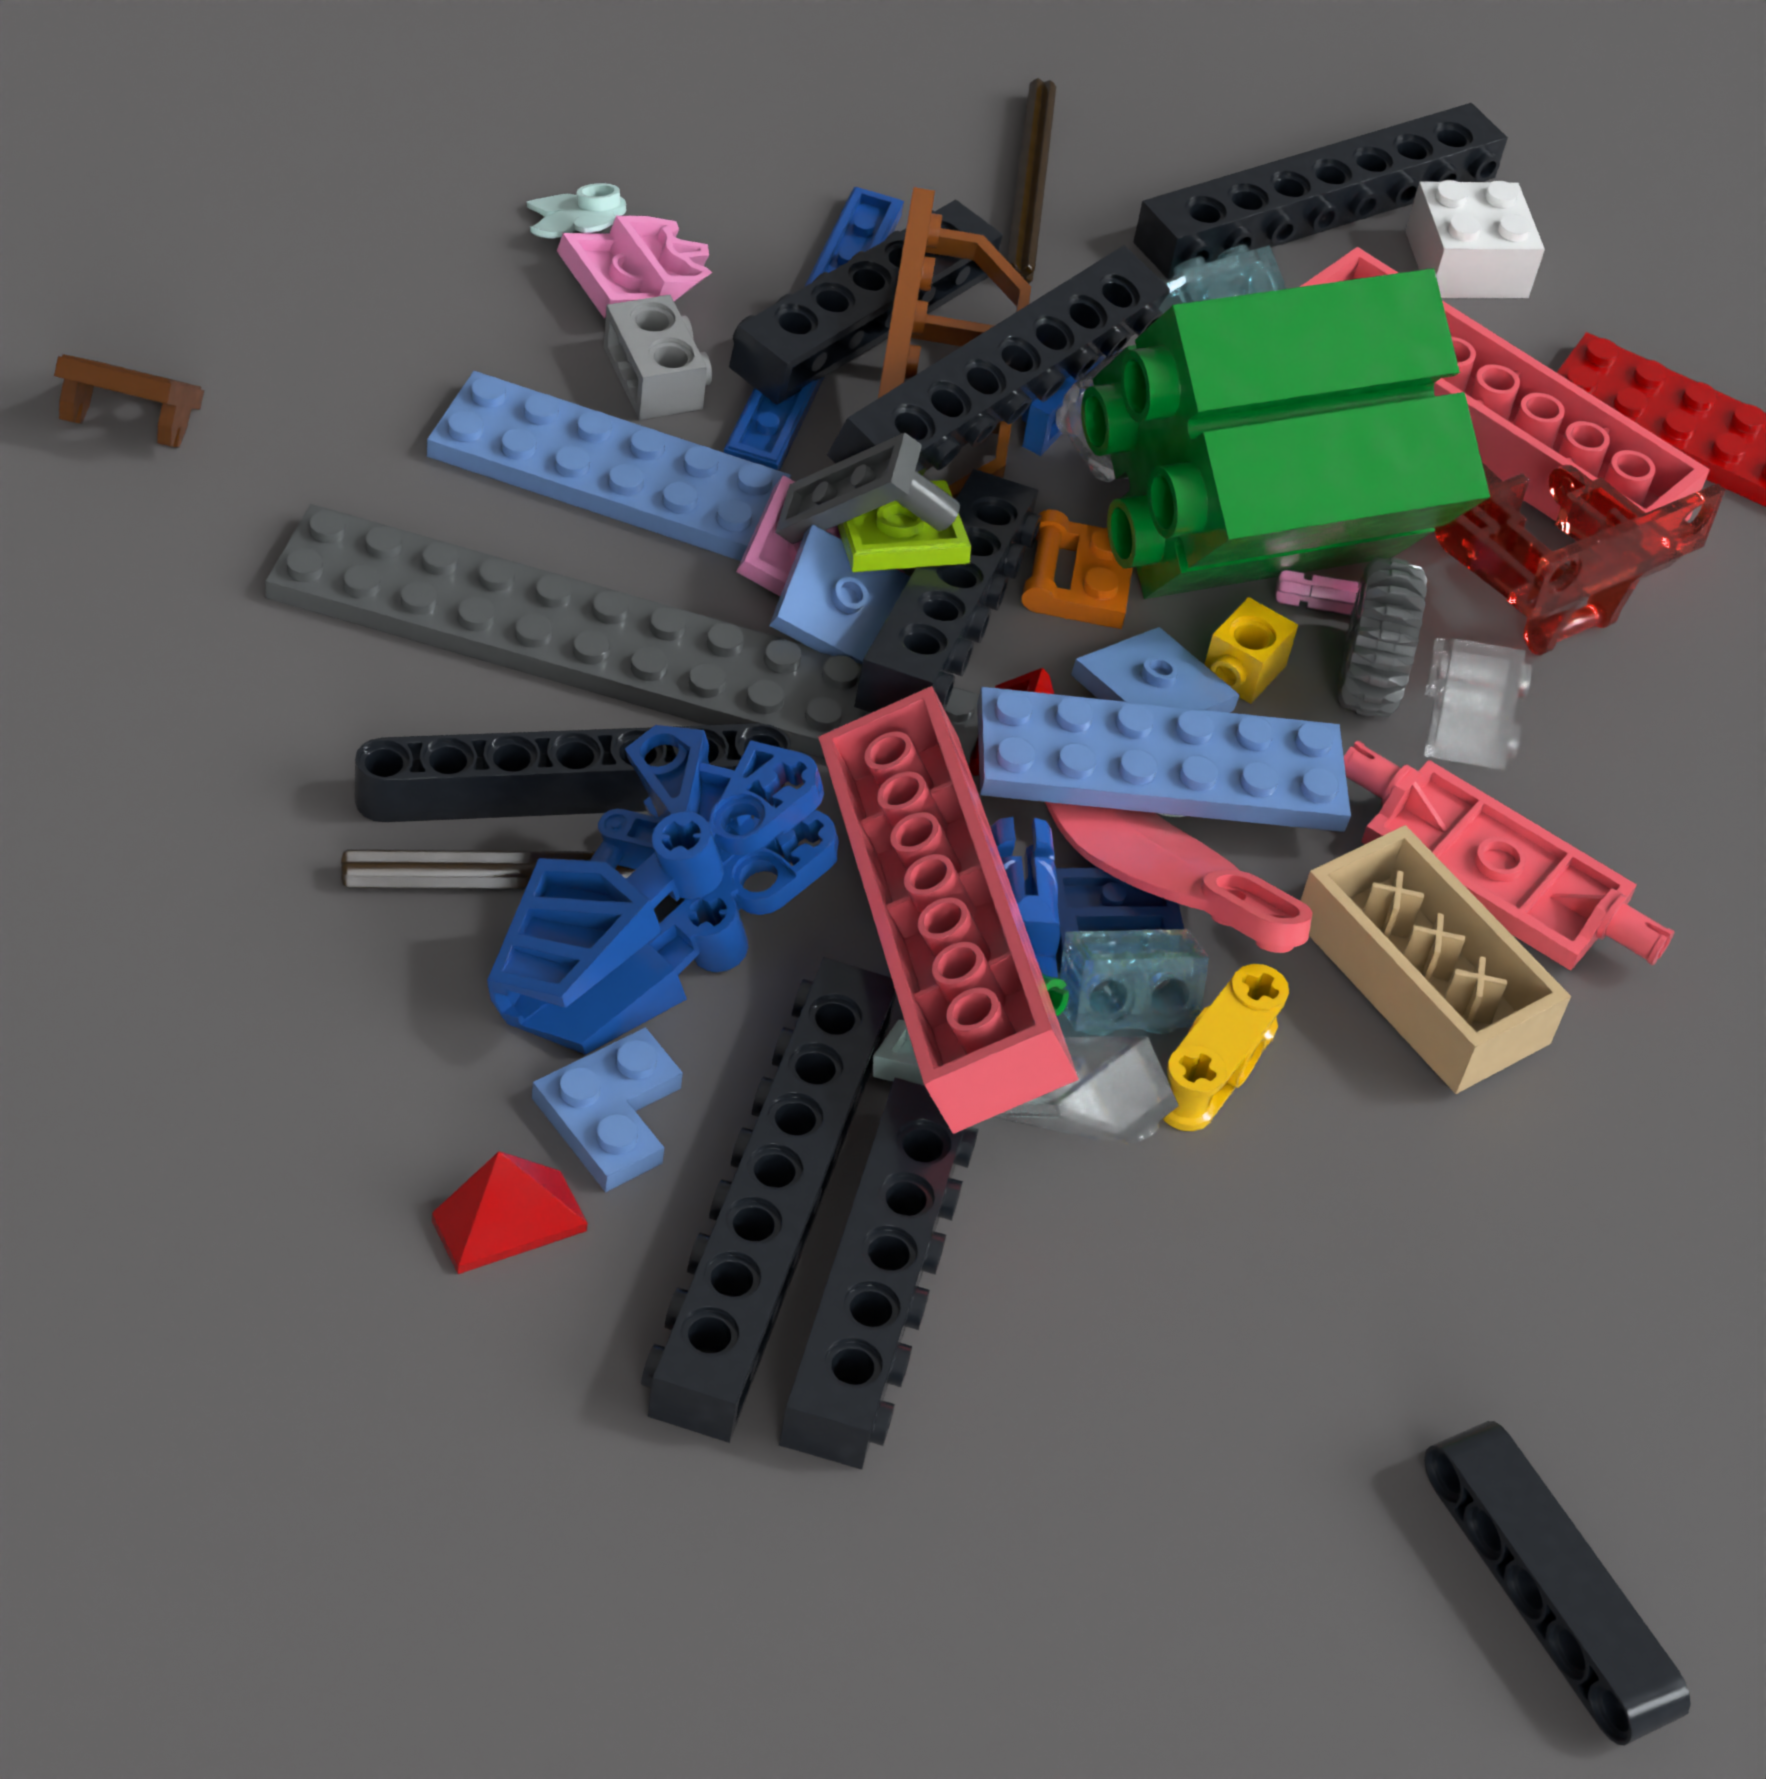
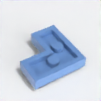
M645 1027L534 1081L532 1099L606 1193L663 1163L664 1146L635 1111L681 1089L683 1072Z

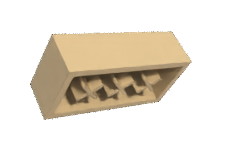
M1406 825L1310 871L1300 900L1312 910L1309 936L1455 1094L1551 1044L1571 995Z

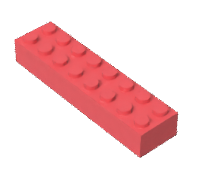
M1356 247L1300 287L1396 274L1398 272L1359 247ZM1442 301L1460 373L1456 376L1441 378L1435 382L1434 394L1435 396L1465 392L1484 472L1487 477L1628 569H1631L1690 519L1710 469Z
M928 687L819 736L818 738L923 1083L952 1133H957L1079 1080L959 737L933 687Z

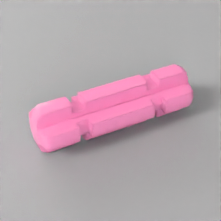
M1292 570L1280 572L1275 589V598L1279 604L1298 607L1300 601L1307 602L1306 608L1351 616L1356 593L1359 589L1357 581L1312 574L1310 580L1304 579L1305 573Z

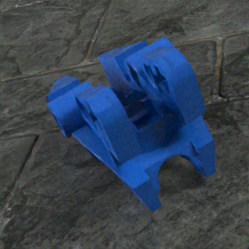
M663 725L653 726L625 748L627 758L649 794V797L643 801L649 815L618 808L604 813L598 822V829L603 841L590 861L538 859L487 979L490 999L505 1022L586 1055L687 1000L678 975L693 960L702 969L717 973L728 971L739 965L746 957L749 948L748 938L739 910L743 909L750 914L756 915L773 913L782 908L837 862L839 840L834 823L829 816L816 810L822 802L824 789L818 766L811 757L801 752L750 740L736 769L730 770L709 764V744L704 730ZM672 745L678 748L677 757L667 765L659 767L650 766L644 760L646 754L656 746ZM788 781L795 786L801 784L802 782L804 784L802 787L798 789H795L790 785L781 788L782 784ZM805 838L812 843L820 839V844L815 847L807 843L798 845ZM619 865L635 869V871L625 878L615 869ZM765 871L777 875L776 882L765 891L751 892L743 888L745 881L755 873ZM668 894L676 901L680 898H686L661 923L658 922L654 908Z

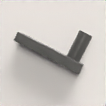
M904 432L790 484L775 533L791 544L802 541L804 533L812 524L827 530L892 501L898 502L935 530L943 531L956 519L960 504L956 499L915 471L922 445Z

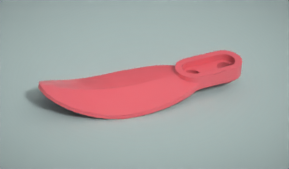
M1045 802L1055 824L1071 846L1086 860L1109 875L1158 897L1203 910L1209 913L1215 922L1231 926L1255 940L1256 945L1263 950L1285 953L1307 942L1312 920V910L1308 905L1263 879L1240 871L1223 856L1173 826L1156 813Z

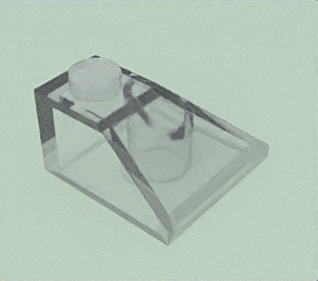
M1064 1037L1079 1080L992 1118L1090 1139L1122 1140L1124 1144H1134L1156 1133L1159 1129L1158 1122L1179 1105L1148 1037Z

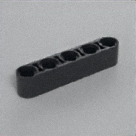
M1487 1421L1430 1446L1425 1452L1424 1461L1426 1473L1436 1494L1603 1733L1617 1745L1625 1746L1688 1714L1691 1706L1690 1693L1680 1671L1510 1434L1495 1421Z

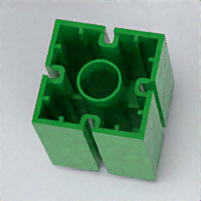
M1434 268L1172 305L1135 339L1136 345L1127 346L1092 378L1094 386L1086 388L1082 397V427L1089 448L1096 456L1110 455L1116 479L1129 478L1130 490L1121 498L1114 499L1109 506L1107 530L1111 550L1118 564L1125 569L1137 568L1144 599L1275 578L1283 570L1304 573L1370 562L1375 557L1388 559L1435 531L1434 527L1446 525L1490 498L1465 392L1435 396L1434 394L1435 382L1441 378L1456 376L1460 373Z

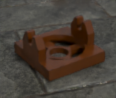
M62 354V357L58 356L54 373L55 377L64 379L59 399V419L82 424L90 407L94 386L162 403L158 421L157 443L171 447H180L187 430L191 408L200 410L204 390H201V386Z

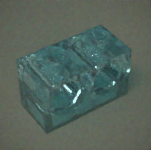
M1189 929L1066 932L1060 979L1067 985L1063 989L1069 991V998L1063 1012L1075 1031H1082L1095 1036L1109 1035L1114 1030L1143 1029L1155 1034H1167L1175 1031L1176 1028H1191L1202 1011L1209 956ZM1170 979L1164 987L1155 990L1161 982ZM1109 981L1101 990L1092 992L1100 983Z

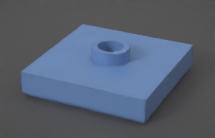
M812 524L803 535L769 626L818 652L831 656H847L856 663L863 664L864 657L911 577L897 569L852 572L842 540Z
M1160 627L1076 658L1071 673L1095 697L1104 700L1230 713L1234 711L1239 698V694Z

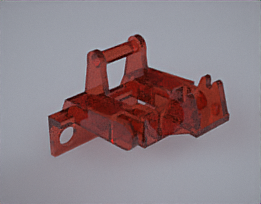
M1482 462L1490 498L1446 525L1434 527V532L1444 551L1502 594L1512 606L1527 617L1523 633L1524 641L1532 653L1541 656L1552 651L1556 643L1594 626L1603 629L1615 624L1621 610L1640 579L1666 569L1682 556L1704 547L1725 489L1717 483L1645 513L1602 478L1592 481L1574 466L1565 464L1552 470L1549 475V489L1554 500L1561 506L1555 526L1577 542L1551 551L1524 529L1527 518L1520 513V509L1530 479L1524 474H1520L1502 481ZM1701 506L1698 515L1693 521L1688 523L1685 518L1694 509ZM1588 598L1586 606L1576 609L1581 602Z

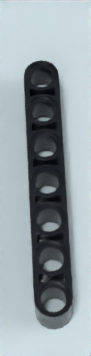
M770 724L673 726L704 730L709 744V764L730 770L736 769L750 740L790 750L791 745L788 736L780 728ZM652 727L381 737L371 739L362 744L356 752L355 804L358 811L364 817L378 822L606 813L617 808L633 812L647 811L643 801L649 797V794L627 758L625 748ZM672 745L656 746L646 754L644 760L650 766H664L677 757L679 750Z

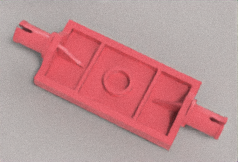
M1356 741L1354 746H1351L1344 755L1346 778L1382 799V809L1366 826L1361 841L1363 844H1367L1406 825L1513 936L1571 971L1598 938L1603 940L1606 936L1644 958L1652 966L1660 959L1673 938L1674 930L1662 926L1627 905L1632 898L1637 884L1431 760H1428L1419 771L1408 764L1401 768L1366 747L1361 741Z

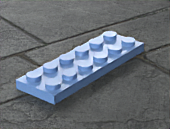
M477 371L472 372L427 439V457L739 561L742 560L775 485L783 475L791 479L790 474L764 465L753 463Z
M981 687L977 702L980 795L1339 832H1345L1350 820L1351 812L1340 724Z

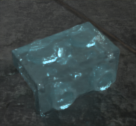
M1240 245L1221 253L1216 261L1205 263L1203 257H1197L1174 268L1175 276L1166 283L1171 289L1166 298L1179 294L1182 303L1287 288L1270 245L1249 251L1247 245Z

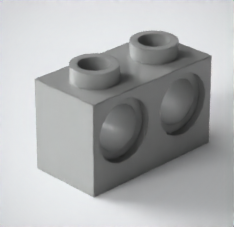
M671 295L608 304L606 307L603 348L638 419L644 420L702 410L705 386L710 385L712 382L711 363L706 352H699L693 340L690 320L686 315H680Z

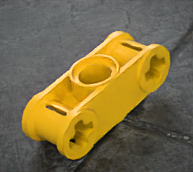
M1250 964L1241 967L1235 972L1213 1003L1205 1007L1196 1018L1187 1036L1170 1056L1166 1067L1168 1080L1162 1086L1156 1101L1157 1111L1162 1120L1168 1125L1181 1131L1203 1129L1211 1122L1235 1088H1239L1246 1081L1261 1054L1270 1042L1273 1041L1278 1028L1276 1016L1283 1009L1289 995L1288 982L1280 972L1264 964Z

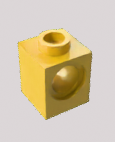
M1248 597L1212 635L1204 665L1239 694V698L1252 704L1286 667L1298 624Z

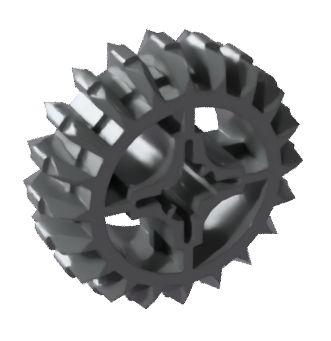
M1375 557L1364 569L1363 577L1360 579L1359 589L1356 593L1353 610L1351 611L1345 645L1342 651L1337 691L1342 708L1356 711L1355 714L1374 717V715L1389 717L1399 708L1400 700L1404 696L1405 687L1409 681L1411 667L1414 664V656L1423 623V611L1426 605L1427 577L1422 567L1412 565L1407 560L1392 557L1388 560Z

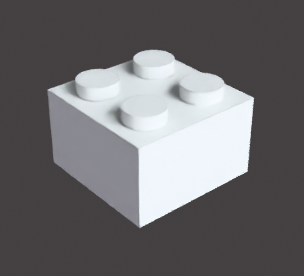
M1453 180L1419 182L1405 232L1419 270L1435 269L1441 298H1529L1545 248L1519 183H1508L1505 181L1457 182Z

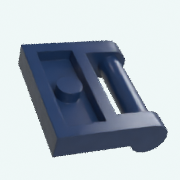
M1056 868L1058 913L1061 931L1056 953L1057 971L1059 973L1079 972L1081 966L1162 965L1164 971H1185L1188 962V944L1178 903L1142 891L1099 868ZM1159 932L1160 940H1081L1079 933Z

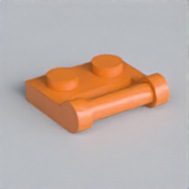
M1048 509L1040 512L1042 520L1036 537L1037 547L1032 574L1025 581L1021 596L1024 607L1035 613L1122 629L1133 568H1122L1116 561L1109 543L1107 528L1069 521L1068 517L1058 510ZM1059 549L1076 551L1069 590L1058 588L1054 582Z

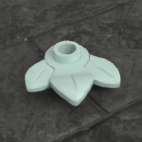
M606 183L589 184L580 187L577 190V195L560 194L527 201V208L544 216L540 222L530 226V232L537 237L549 239L560 238L563 233H573L575 231L585 234L599 232L613 225L616 216L625 214L626 201L620 197L619 187Z

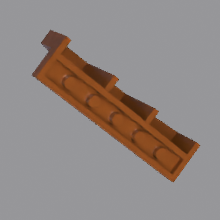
M913 187L878 398L904 383V379H910L917 375L921 346L911 345V338L963 346L995 326L927 314L928 302L918 300L919 290L930 292L936 258L926 257L925 252L974 260L1016 306V312L1029 305L1031 286L984 235L941 228L942 215L932 213L935 190ZM1003 420L996 425L992 432L993 434H998L994 460L977 470L1003 478L1012 423L1008 425ZM970 474L948 486L954 499L959 495Z

